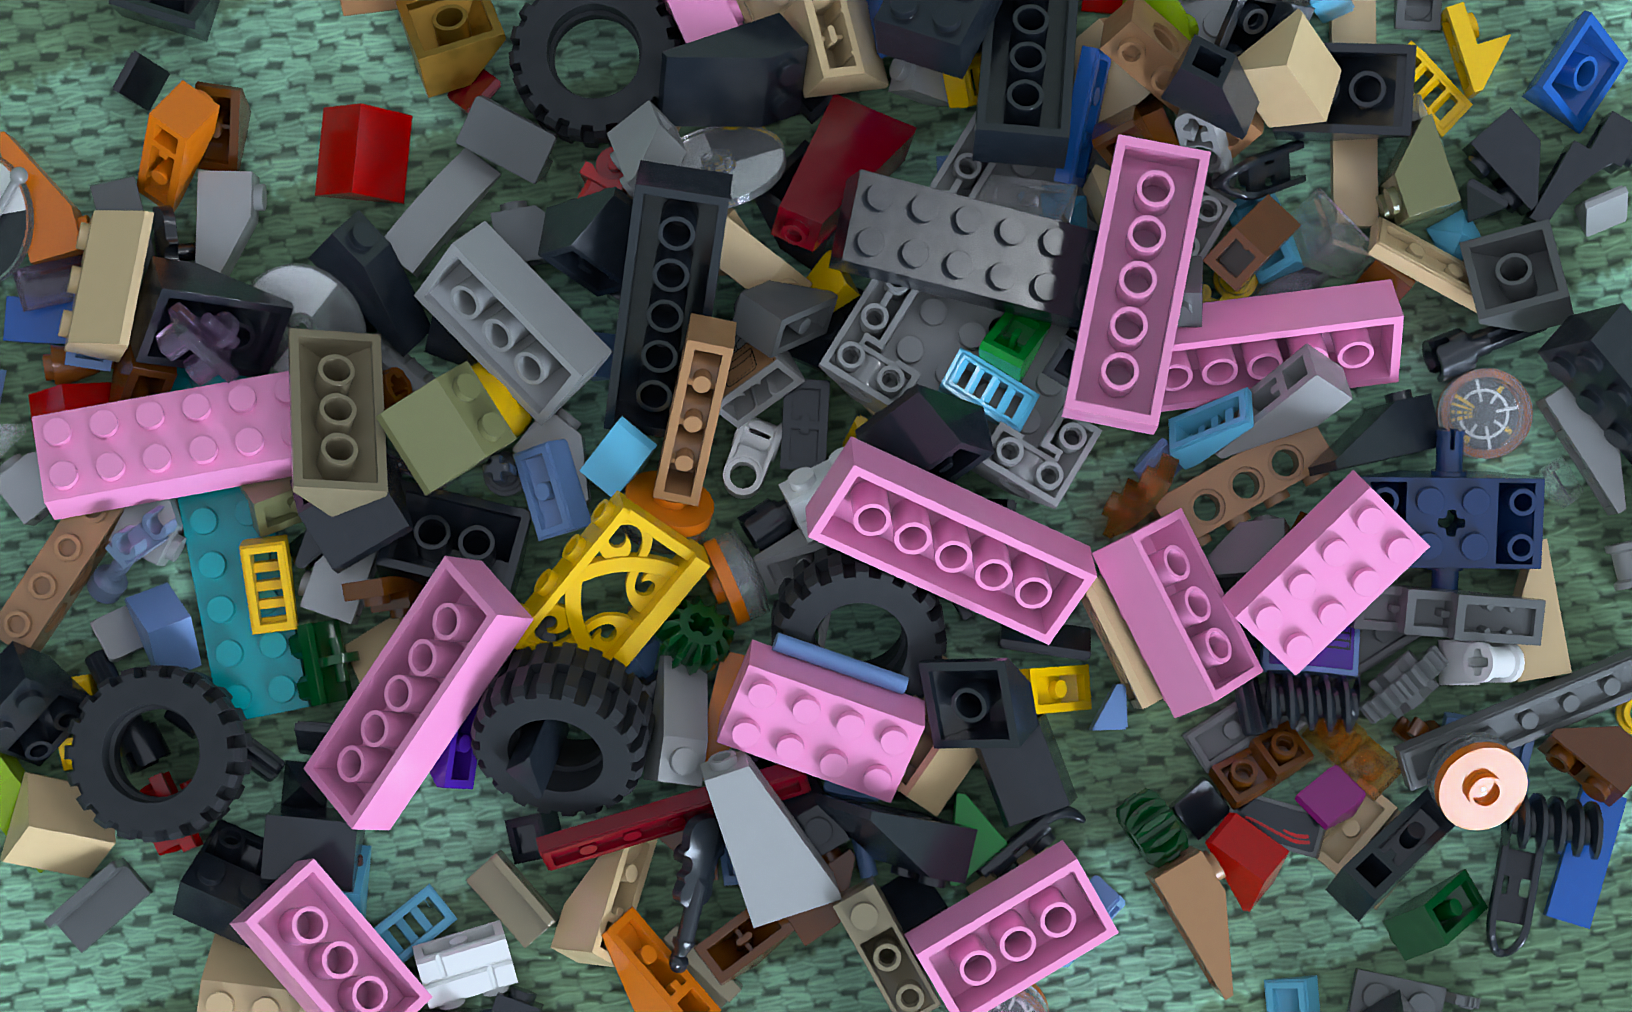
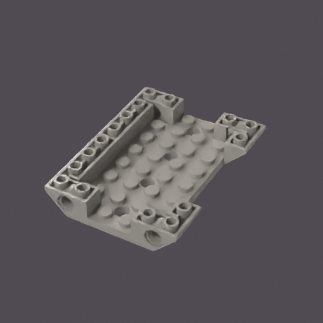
M976 111L929 186L934 189L1041 216V196H1085L1081 187L1055 182L1056 168L972 161ZM1093 146L1087 174L1091 173L1095 164L1110 170L1111 167ZM1206 185L1204 186L1191 256H1203V259L1207 256L1237 205ZM1087 202L1088 229L1098 231L1099 227ZM871 279L819 363V367L855 401L876 413L883 410L903 395L907 389L916 384L938 391L960 347L979 357V347L984 337L989 333V325L998 321L1005 312ZM1051 325L1045 340L1021 382L1040 395L1021 432L1019 433L1001 421L996 425L987 420L994 454L971 470L1009 494L1056 509L1103 431L1090 422L1062 417V406L1065 402L1067 388L1042 373L1069 330L1068 328ZM965 369L957 385L965 389L973 373ZM981 378L973 395L981 399L990 381ZM998 386L989 405L996 409L1006 390ZM1014 395L1004 414L1012 419L1022 398Z

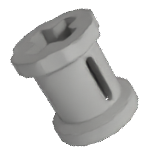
M1632 540L1605 546L1606 554L1611 555L1617 581L1613 584L1615 591L1632 588Z

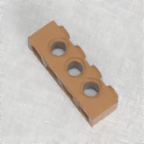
M1127 0L1104 21L1100 50L1178 115L1180 108L1161 99V95L1174 65L1190 41L1144 0ZM1257 111L1243 140L1226 132L1229 143L1228 150L1231 151L1232 159L1263 134L1264 121Z
M694 313L690 315L657 467L653 498L698 506L733 355L737 322Z
M1315 426L1237 453L1150 502L1148 505L1156 519L1182 508L1202 547L1212 541L1209 532L1224 524L1227 531H1230L1239 522H1246L1251 519L1248 510L1263 502L1268 509L1290 497L1291 495L1287 488L1300 480L1307 487L1330 474L1324 473L1310 476L1308 467L1329 446L1319 428ZM1276 452H1284L1291 457L1293 469L1288 476H1281L1274 471L1272 458ZM1238 474L1248 475L1254 482V492L1248 499L1239 497L1233 490V480ZM1199 496L1209 497L1215 504V515L1209 521L1199 519L1194 513L1193 505Z
M126 507L60 520L0 611L1 641L8 645L15 641L39 652L42 651L107 553L105 547L110 543L108 540Z

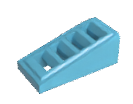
M961 347L938 389L942 393L983 406L986 420L996 425L1001 421L1019 433L1040 396L998 368ZM967 369L973 374L965 389H963L957 383L964 370ZM981 378H984L990 382L981 399H979L973 393ZM999 386L1006 391L995 409L989 405V402ZM1016 395L1022 398V401L1011 419L1004 413L1012 398Z
M1248 387L1168 419L1170 455L1187 470L1200 464L1254 427L1252 392ZM1239 410L1240 417L1234 419V413Z
M428 884L376 925L374 929L404 963L414 955L412 946L433 940L455 922L457 918L434 888ZM426 898L431 901L444 918L435 926H432L417 907L423 900L427 903ZM408 912L426 932L420 938L403 919V916ZM395 924L411 944L406 949L401 947L388 930L392 925Z

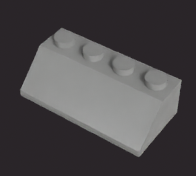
M486 221L450 245L414 295L491 375L506 386L512 397L541 426L593 377L613 352Z

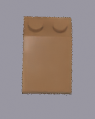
M1189 846V848L1180 853L1181 856L1170 864L1166 863L1160 868L1154 867L1145 872V875L1211 987L1223 999L1227 1000L1233 996L1226 891L1220 882L1226 875L1212 853L1209 854L1206 850L1202 852L1193 846Z

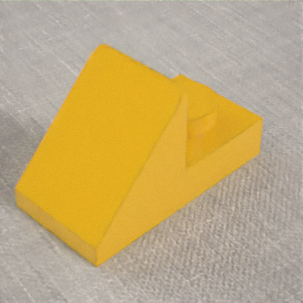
M1464 2L1446 7L1441 12L1440 23L1463 93L1467 99H1470L1484 89L1511 34L1477 44L1476 38H1479L1477 20L1472 12L1467 13Z
M1089 664L1019 669L1031 682L1036 714L1092 709Z

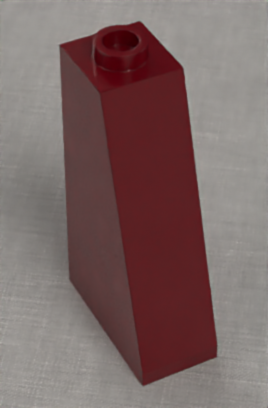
M833 94L779 206L771 234L784 239L792 245H798L813 252L837 228L847 178L861 169L890 176L905 161L917 128L845 97Z

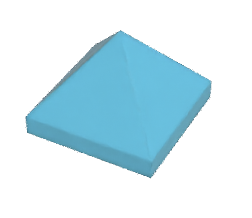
M1463 209L1426 228L1434 246L1460 260H1463L1459 243L1482 237L1474 222H1467Z

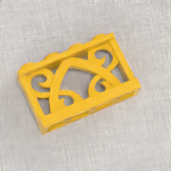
M616 491L610 500L604 499L597 505L592 513L591 523L581 535L575 534L567 542L562 552L561 560L552 570L550 568L546 569L540 575L534 586V593L525 604L520 603L534 620L514 648L521 650L529 646L531 650H535L537 644L547 643V641H543L536 636L535 629L546 616H553L557 619L556 624L546 628L547 632L558 634L568 628L571 631L566 637L553 641V646H562L564 642L577 643L578 648L587 651L592 647L602 651V656L611 661L614 657L627 667L711 567L705 548L693 539H687L626 498V495L620 491ZM621 525H633L640 530L642 541L637 552H630L631 543L626 533L622 543L614 545L609 542L611 536ZM653 538L676 553L673 559L649 554ZM627 572L625 589L628 600L633 606L627 614L620 612L599 613L584 622L581 609L582 582L605 574ZM639 572H644L641 576V583L644 581L653 582L645 592H639L635 589ZM563 595L564 604L558 602ZM611 624L615 627L607 638L601 636V628L597 629L592 636L590 635L592 630L601 625Z

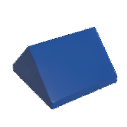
M1583 11L1569 23L1522 97L1580 134L1628 62V59L1593 13Z

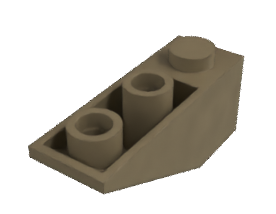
M872 875L840 893L842 899L833 902V908L891 1011L930 1012L941 1006L939 998L904 936L905 933L874 876Z

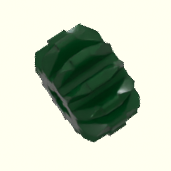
M700 595L692 599L691 603L684 598L656 631L654 639L662 644L659 648V656H671L673 658L672 669L682 664L686 667L689 676L696 673L698 669L708 674L714 670L717 664L725 661L730 653V644L734 639L735 631L727 627L730 615H718L716 613L717 602L705 606Z
M1145 788L1137 794L1135 792L1126 798L1122 805L1116 808L1118 823L1123 828L1132 845L1149 865L1160 868L1166 863L1170 864L1181 856L1180 853L1189 848L1187 833L1174 815L1173 810L1168 807L1164 799H1161L1156 791Z

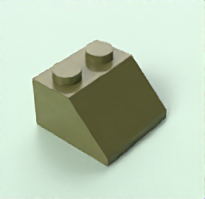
M1432 114L1423 116L1412 126L1411 137H1403L1378 187L1380 195L1375 197L1380 217L1389 220L1399 227L1442 214L1461 201Z
M468 361L433 379L376 416V419L425 495L430 494L486 461L491 455H495L517 439Z

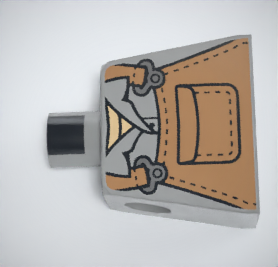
M735 334L734 350L719 414L735 427L740 428L805 382L804 376L789 351L769 358Z

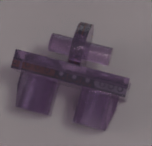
M180 302L168 309L172 323L156 336L161 353L171 361H175L191 350L194 354L185 359L183 363L190 378L200 387L218 375L227 383H230L239 376L238 370L230 364L231 349L236 348L240 343V339L236 336L239 330V321L229 312H220L215 316L208 312L199 320Z

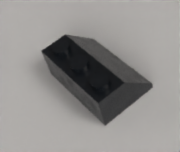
M400 479L414 530L379 550L376 560L379 578L399 576L416 581L425 587L444 556L483 561L515 597L523 568L532 517L530 511L442 489H436L430 494L425 495L417 483Z

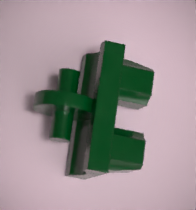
M335 619L297 626L298 633L290 636L288 641L291 655L297 659L303 658L306 676L300 677L297 682L299 699L311 701L312 706L349 700L353 692L347 663L358 661L360 657L358 651L345 653L339 620Z

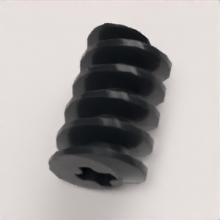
M1267 670L1264 693L1265 715H1269L1272 728H1278L1282 717L1287 716L1290 728L1296 730L1301 717H1305L1309 731H1314L1319 718H1324L1328 732H1333L1339 719L1343 721L1346 733H1351L1359 715L1360 676L1356 678L1353 687L1350 688L1347 677L1339 675L1334 687H1332L1328 675L1321 673L1316 685L1313 686L1310 674L1303 672L1297 685H1295L1291 672L1284 671L1279 683L1276 684L1273 671Z
M1533 793L1529 799L1526 794L1515 814L1501 824V839L1503 845L1507 846L1512 834L1517 836L1519 849H1525L1530 837L1535 838L1536 850L1539 852L1544 851L1548 840H1552L1554 853L1558 855L1562 854L1566 843H1571L1573 857H1580L1585 845L1589 846L1591 860H1598L1604 839V821L1600 806L1594 801H1588L1582 806V803L1575 798L1568 799L1564 804L1560 796H1551L1546 801L1542 793Z

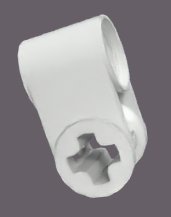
M754 417L740 428H737L731 444L732 449L723 471L724 486L729 494L735 498L747 499L759 492L770 464L774 462L781 445L782 422L777 426ZM748 466L753 469L756 474L754 484L744 489L733 485L730 475L735 468Z
M1438 640V649L1449 661L1447 666L1439 672V685H1480V683L1484 682L1508 683L1516 681L1524 670V654L1516 644Z

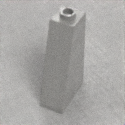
M724 750L712 755L707 762L700 764L704 782L753 928L842 899L833 871L748 753L741 750L737 752Z

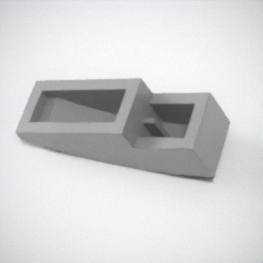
M464 148L433 179L384 236L391 243L402 267L418 278L444 243L447 245L501 174L471 150Z

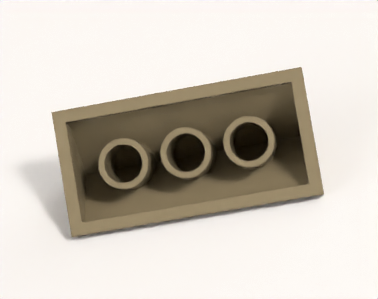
M289 328L288 359L292 491L331 517L386 497L388 493L385 431L376 419V416L384 411L381 334Z

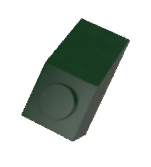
M1463 869L1402 904L1382 922L1389 933L1391 941L1397 946L1404 960L1407 961L1447 946L1486 911L1488 906L1467 870Z

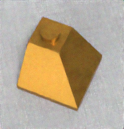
M491 0L395 1L416 68L428 98L471 85L506 41L504 30Z

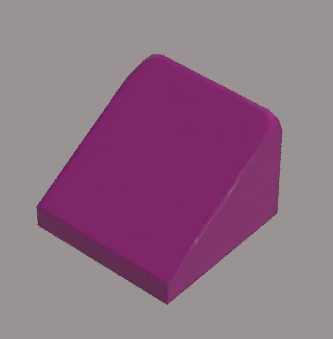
M1334 765L1300 791L1294 799L1324 830H1327L1353 817L1366 797V793L1338 765Z

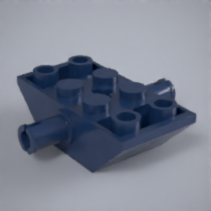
M1446 428L1436 429L1435 469H1431V471L1397 470L1360 476L1430 546L1409 568H1427L1432 570L1431 588L1458 590L1459 571H1463L1464 568L1541 569L1545 478L1490 471L1464 470V429L1450 428V431H1447ZM1447 510H1450L1455 515L1454 520L1448 527L1444 528L1438 523L1439 518H1446Z

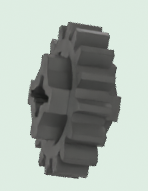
M1435 645L1430 646L1417 656L1411 650H1408L1402 656L1389 663L1377 676L1368 682L1367 685L1373 692L1360 703L1359 710L1371 724L1384 719L1390 713L1396 719H1399L1420 705L1428 695L1439 687L1438 682L1434 678L1440 674L1439 672L1447 666L1449 661Z

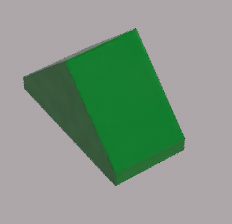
M1005 312L982 340L979 347V357L1021 383L1052 324Z
M954 793L952 822L978 830L968 870V879L1008 843L965 793ZM948 881L950 885L959 886L962 884L958 882Z

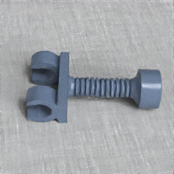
M159 505L143 516L141 523L136 526L128 525L112 536V542L105 549L114 560L111 564L98 566L87 581L88 592L95 600L104 604L117 602L127 589L128 580L125 574L131 566L165 543L169 538L168 535L176 530V518L164 526L158 519V513L165 506Z

